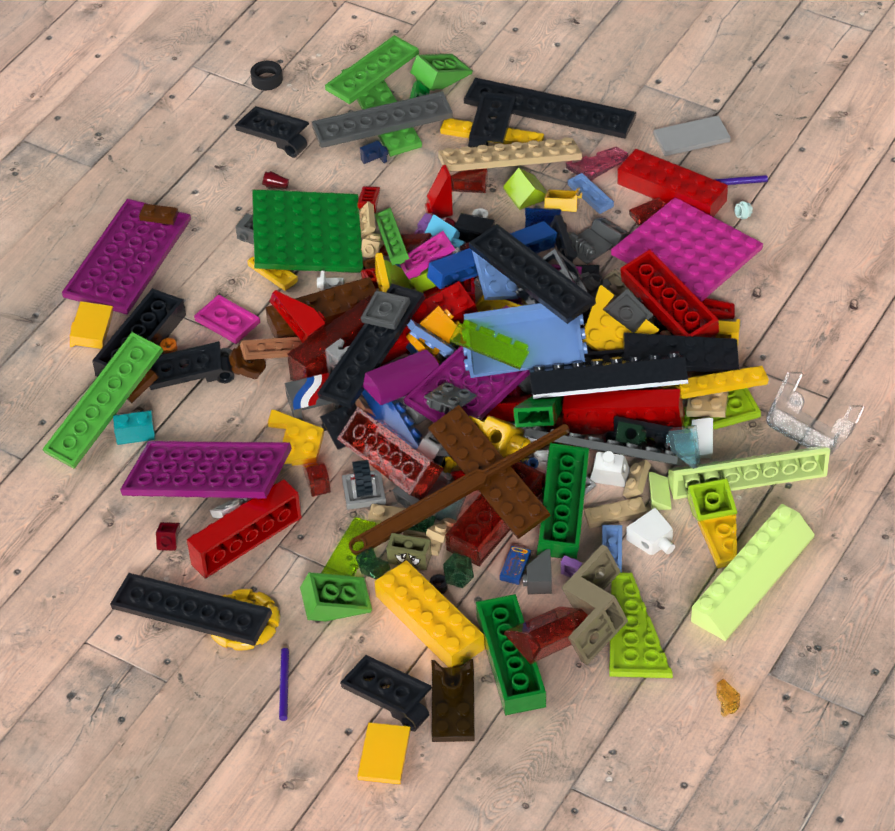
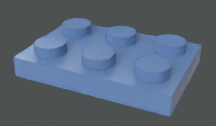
M472 250L484 299H518L519 296L516 294V291L519 289L518 285Z

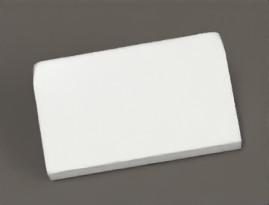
M713 418L691 420V457L710 459L713 454Z

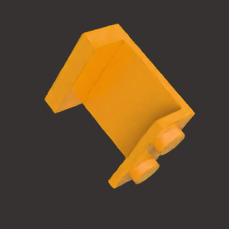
M440 306L420 323L421 326L447 343H450L458 334L462 336V331L465 329L459 321L454 322L452 320L454 316L447 309L443 311ZM410 333L406 336L419 352L427 349L435 357L440 351L436 347L432 349L427 346L422 338L418 340Z

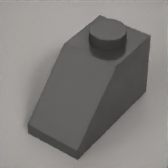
M546 549L527 565V574H523V586H527L528 595L552 594L550 549Z

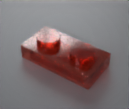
M659 197L630 209L629 215L638 225H641L666 204Z

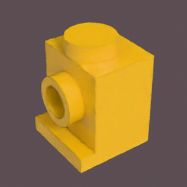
M736 319V322L719 321V333L715 335L716 338H735L738 345L740 319Z

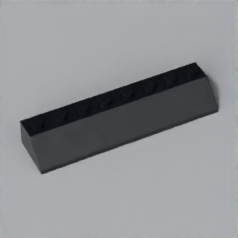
M679 351L668 352V355L660 356V353L649 354V357L641 358V355H633L629 357L630 359L623 360L622 357L610 358V361L593 359L591 363L574 361L572 365L554 363L552 364L553 367L535 365L532 369H529L532 397L537 399L688 384L685 357Z

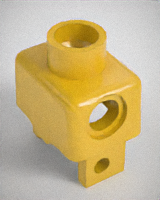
M469 416L503 458L530 444V440L524 436L525 430L515 427V425L493 416H488L486 420L481 421Z

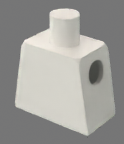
M611 451L597 452L590 479L594 483L625 487L630 472L625 456L613 454Z
M656 508L627 526L626 540L649 555H654L660 550L670 554L675 549V545L672 543L673 529Z

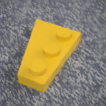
M736 514L698 521L717 569L727 567L737 555Z

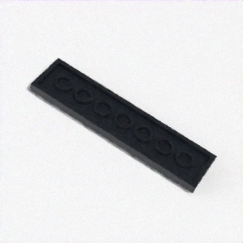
M498 224L469 242L471 250L567 324L596 304V299Z
M391 284L386 293L409 297L411 301L396 330L365 323L317 393L318 397L351 409L364 391L365 373L380 367L424 301V293Z
M132 573L127 574L110 603L111 608L114 610L252 646L256 645L272 615L271 609Z

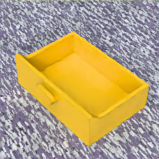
M580 188L575 191L548 189L545 196L544 210L577 212L583 192L580 193Z
M80 301L75 320L71 325L69 335L70 347L78 345L102 349L113 317V306Z

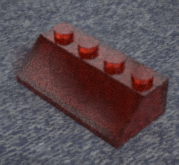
M557 607L506 630L504 634L527 661L532 664L572 645L568 637L588 615L581 608Z

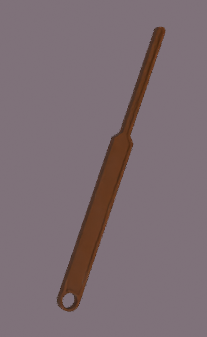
M564 424L484 470L475 469L354 537L349 543L350 551L356 556L363 555L388 541L391 533L400 534L486 485L488 478L569 433L568 425ZM356 542H364V547L361 550H353V545Z

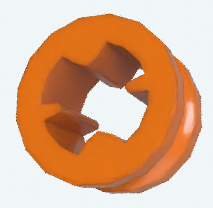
M166 338L160 342V347L163 349L162 354L177 351V343L173 338Z

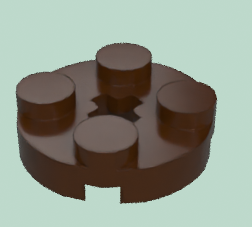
M240 345L234 348L229 355V361L232 365L231 369L237 375L241 374L245 377L258 379L266 368L265 359L244 360Z

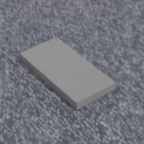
M719 115L653 131V135L664 156L730 142L731 138Z

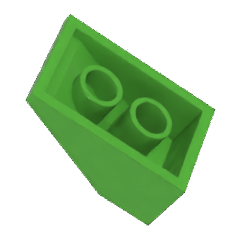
M453 54L417 55L410 71L417 80L425 84L432 91L444 89L471 75L473 72Z
M309 572L300 586L307 620L331 621L372 611L364 577Z

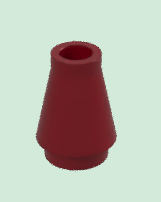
M272 171L265 172L262 185H265L266 188L287 189L289 179Z

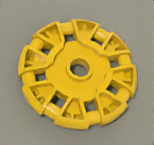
M238 589L232 591V594L227 596L226 594L222 595L223 597L270 608L272 615L256 645H263L276 633L275 628L280 623V612L278 607L274 606L275 602L271 597L260 591L258 593L253 592L252 589ZM211 635V638L217 644L225 648L231 647L239 651L254 649V646Z

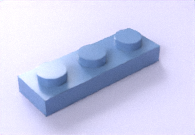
M583 173L568 180V186L574 191L580 188V193L583 192L582 199L599 214L614 207V201Z
M412 319L407 326L411 330L410 334L418 340L420 338L424 339V343L432 349L438 348L440 350L439 353L444 357H450L457 350L454 346Z
M602 525V544L608 547L620 573H622V525Z

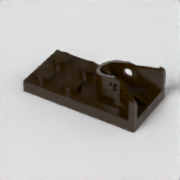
M470 659L463 667H441L435 660H431L432 742L475 741L473 659Z

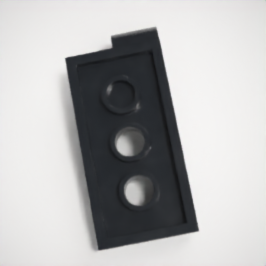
M482 92L469 135L468 147L488 146V141L500 143L505 141L516 103V95Z
M255 106L235 124L236 131L276 142L277 148L283 149L292 158L297 157L308 145L306 139L299 134L309 125L308 121Z
M218 341L160 355L150 368L156 373L158 378L149 387L150 390H155L206 378L207 383L217 380L219 383L225 384L234 380V372L231 369L232 365L229 358L221 357V347Z
M615 416L614 431H609L602 435L604 443H607V440H613L623 443L624 447H626L627 443L642 446V450H645L646 447L661 450L662 454H665V450L680 453V457L685 458V462H688L690 458V430Z
M365 655L340 682L343 689L390 711L393 718L401 721L403 726L410 727L413 732L429 717V711L419 702L432 689L431 685L368 655ZM375 677L371 681H366L367 678ZM391 685L389 688H382L383 686Z

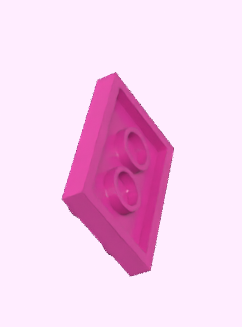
M444 231L409 252V259L400 264L410 280L429 268L430 262L451 255L455 248Z
M217 295L194 315L196 322L235 344L260 324V317L220 295Z

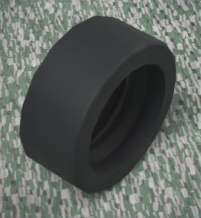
M260 61L253 65L250 70L252 85L259 90H273L280 86L283 81L281 66L274 61ZM264 73L275 74L268 78L259 77V75Z

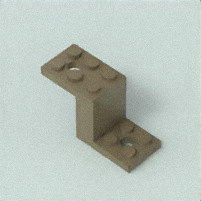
M603 544L562 586L574 611L586 618L568 637L581 662L586 665L594 659L628 622L616 597L604 590L617 577L620 570L608 547Z

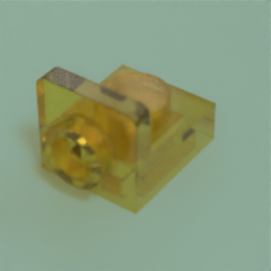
M724 679L717 682L716 696L722 703L721 715L726 717L739 709L740 694Z

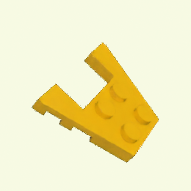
M600 285L595 297L596 304L592 306L584 328L586 339L582 341L586 342L594 351L623 349L624 332H633L604 311V308L612 300L614 294L602 285ZM646 319L635 333L657 334L660 329Z
M271 409L268 427L286 429L282 442L290 443L292 448L284 464L295 466L316 463L324 436V429Z

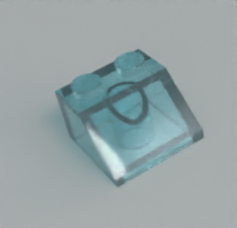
M697 425L673 427L670 429L669 433L666 434L667 446H670L671 451L693 469L698 468L701 465Z

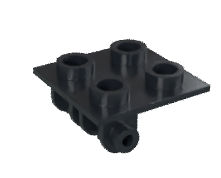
M356 404L351 409L342 406L320 416L323 422L321 426L324 431H328L337 450L371 435Z

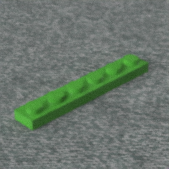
M390 207L376 213L375 218L393 266L404 263L409 259Z

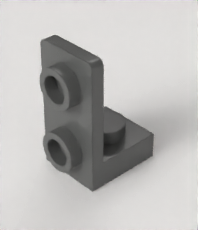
M246 213L236 225L237 239L253 244V215Z

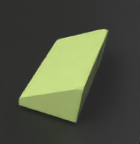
M648 472L651 509L671 510L668 477Z

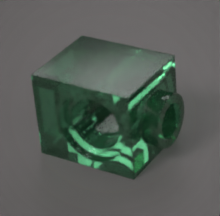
M619 422L615 441L641 445L642 442H645L647 430H644L642 425ZM630 428H634L637 432L634 439H629L627 436Z
M453 553L443 564L447 584L463 589L474 578L472 562L469 557Z

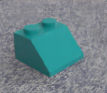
M153 410L113 415L117 445L155 440Z

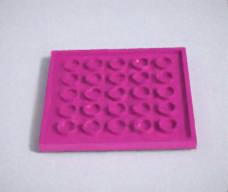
M673 198L613 247L611 255L625 263H629L650 249L702 302L763 249V243L682 200Z

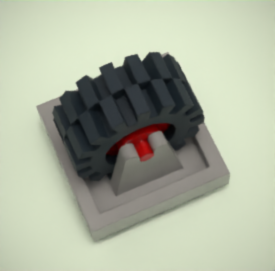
M368 460L352 462L353 473L342 475L347 510L371 507V504L385 505L386 498L381 470L370 471Z

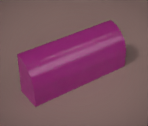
M425 349L366 372L363 388L380 405H384L408 395L438 368L439 364L435 357Z

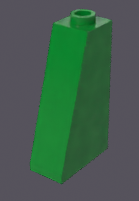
M563 396L537 399L530 397L514 407L515 427L554 426L563 408Z

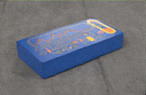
M511 546L500 574V580L519 585L530 559L531 550Z

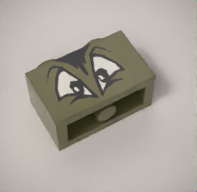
M391 533L386 548L387 562L400 565L407 560L414 568L427 570L432 556L431 540Z

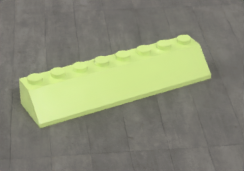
M824 446L810 447L693 466L668 469V483L674 500L687 498L688 486L722 479H728L730 489L734 491L826 477L830 449Z
M781 504L692 606V623L724 641L731 636L814 538L815 534L799 512L784 504Z

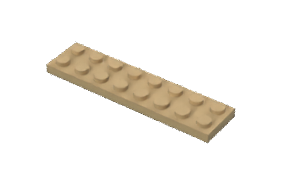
M566 137L561 140H532L527 143L513 142L512 144L505 145L499 143L494 146L479 145L478 147H461L460 149L445 148L444 150H438V157L441 164L446 165L449 172L582 160V152L573 138Z

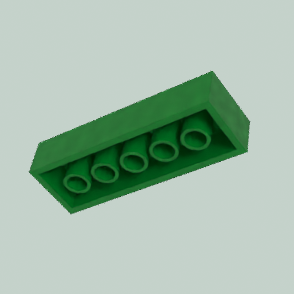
M550 443L542 502L550 516L540 523L536 555H540L546 549H550L551 557L563 558L567 556L577 559L589 448Z
M516 594L476 602V618L480 631L484 634L485 649L505 716L545 708V687Z

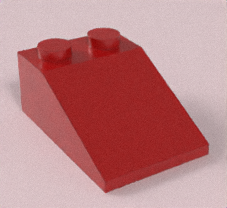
M277 290L272 293L269 302L303 344H306L322 331L325 325V318L320 311L316 312L314 308Z

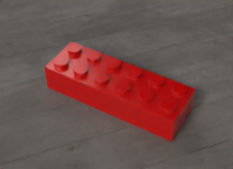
M635 149L618 168V185L665 204L669 203L673 198H677L714 217L727 202L728 185L639 149Z
M650 249L620 268L621 281L637 298L640 297L648 310L673 335L711 338L719 333V319Z
M458 281L424 300L412 317V320L420 324L431 312L440 306L443 311L447 309L454 316L452 318L454 322L459 321L465 327L464 314L476 313L478 310L471 297ZM406 326L380 367L405 353H410L406 349V346L410 343L406 336L411 332L408 326Z
M681 389L618 390L564 396L562 409L565 423L570 430L569 433L597 435L614 431L615 416L684 429L685 414Z
M283 479L272 486L267 498H253L241 504L232 512L225 514L216 522L209 524L203 530L193 534L187 539L191 565L206 579L301 519L298 492Z

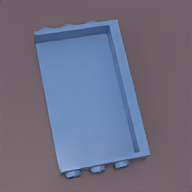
M541 303L464 314L465 331H462L463 342H466V345H463L464 356L468 357V359L464 360L465 370L470 372L471 378L529 370L535 365L552 367L554 363H564L566 365L572 364L574 361L585 362L584 354H588L587 344L582 342L583 339H586L585 329L580 327V325H584L583 314L567 324Z

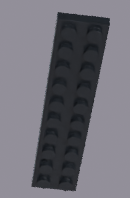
M476 77L464 97V104L478 107L483 91L516 95V103L512 113L514 115L626 139L636 118V112Z

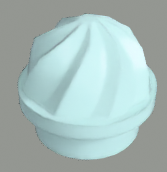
M745 201L736 204L734 210L736 217L747 219L753 213V207Z

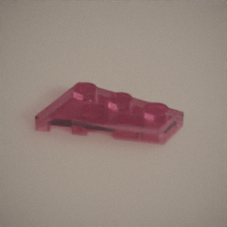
M616 146L598 152L597 156L587 158V156L582 157V160L576 163L572 161L566 162V169L576 175L583 173L591 181L624 162L628 158V153Z

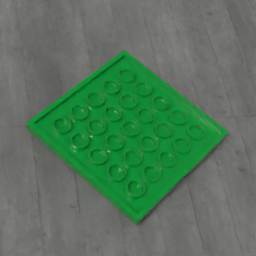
M252 190L254 269L361 273L363 270L358 194Z

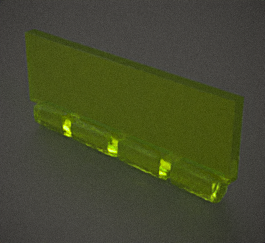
M466 319L463 324H458L450 338V342L516 369H521L529 354V351H527L528 344L516 340L514 345H512L513 338L500 333L495 338V331L483 326L476 330L478 324Z
M354 517L321 573L354 577L357 572L356 569H359L368 552L360 556L354 555L349 549V543L354 537L376 526V522ZM356 542L353 545V550H361L364 547V542Z

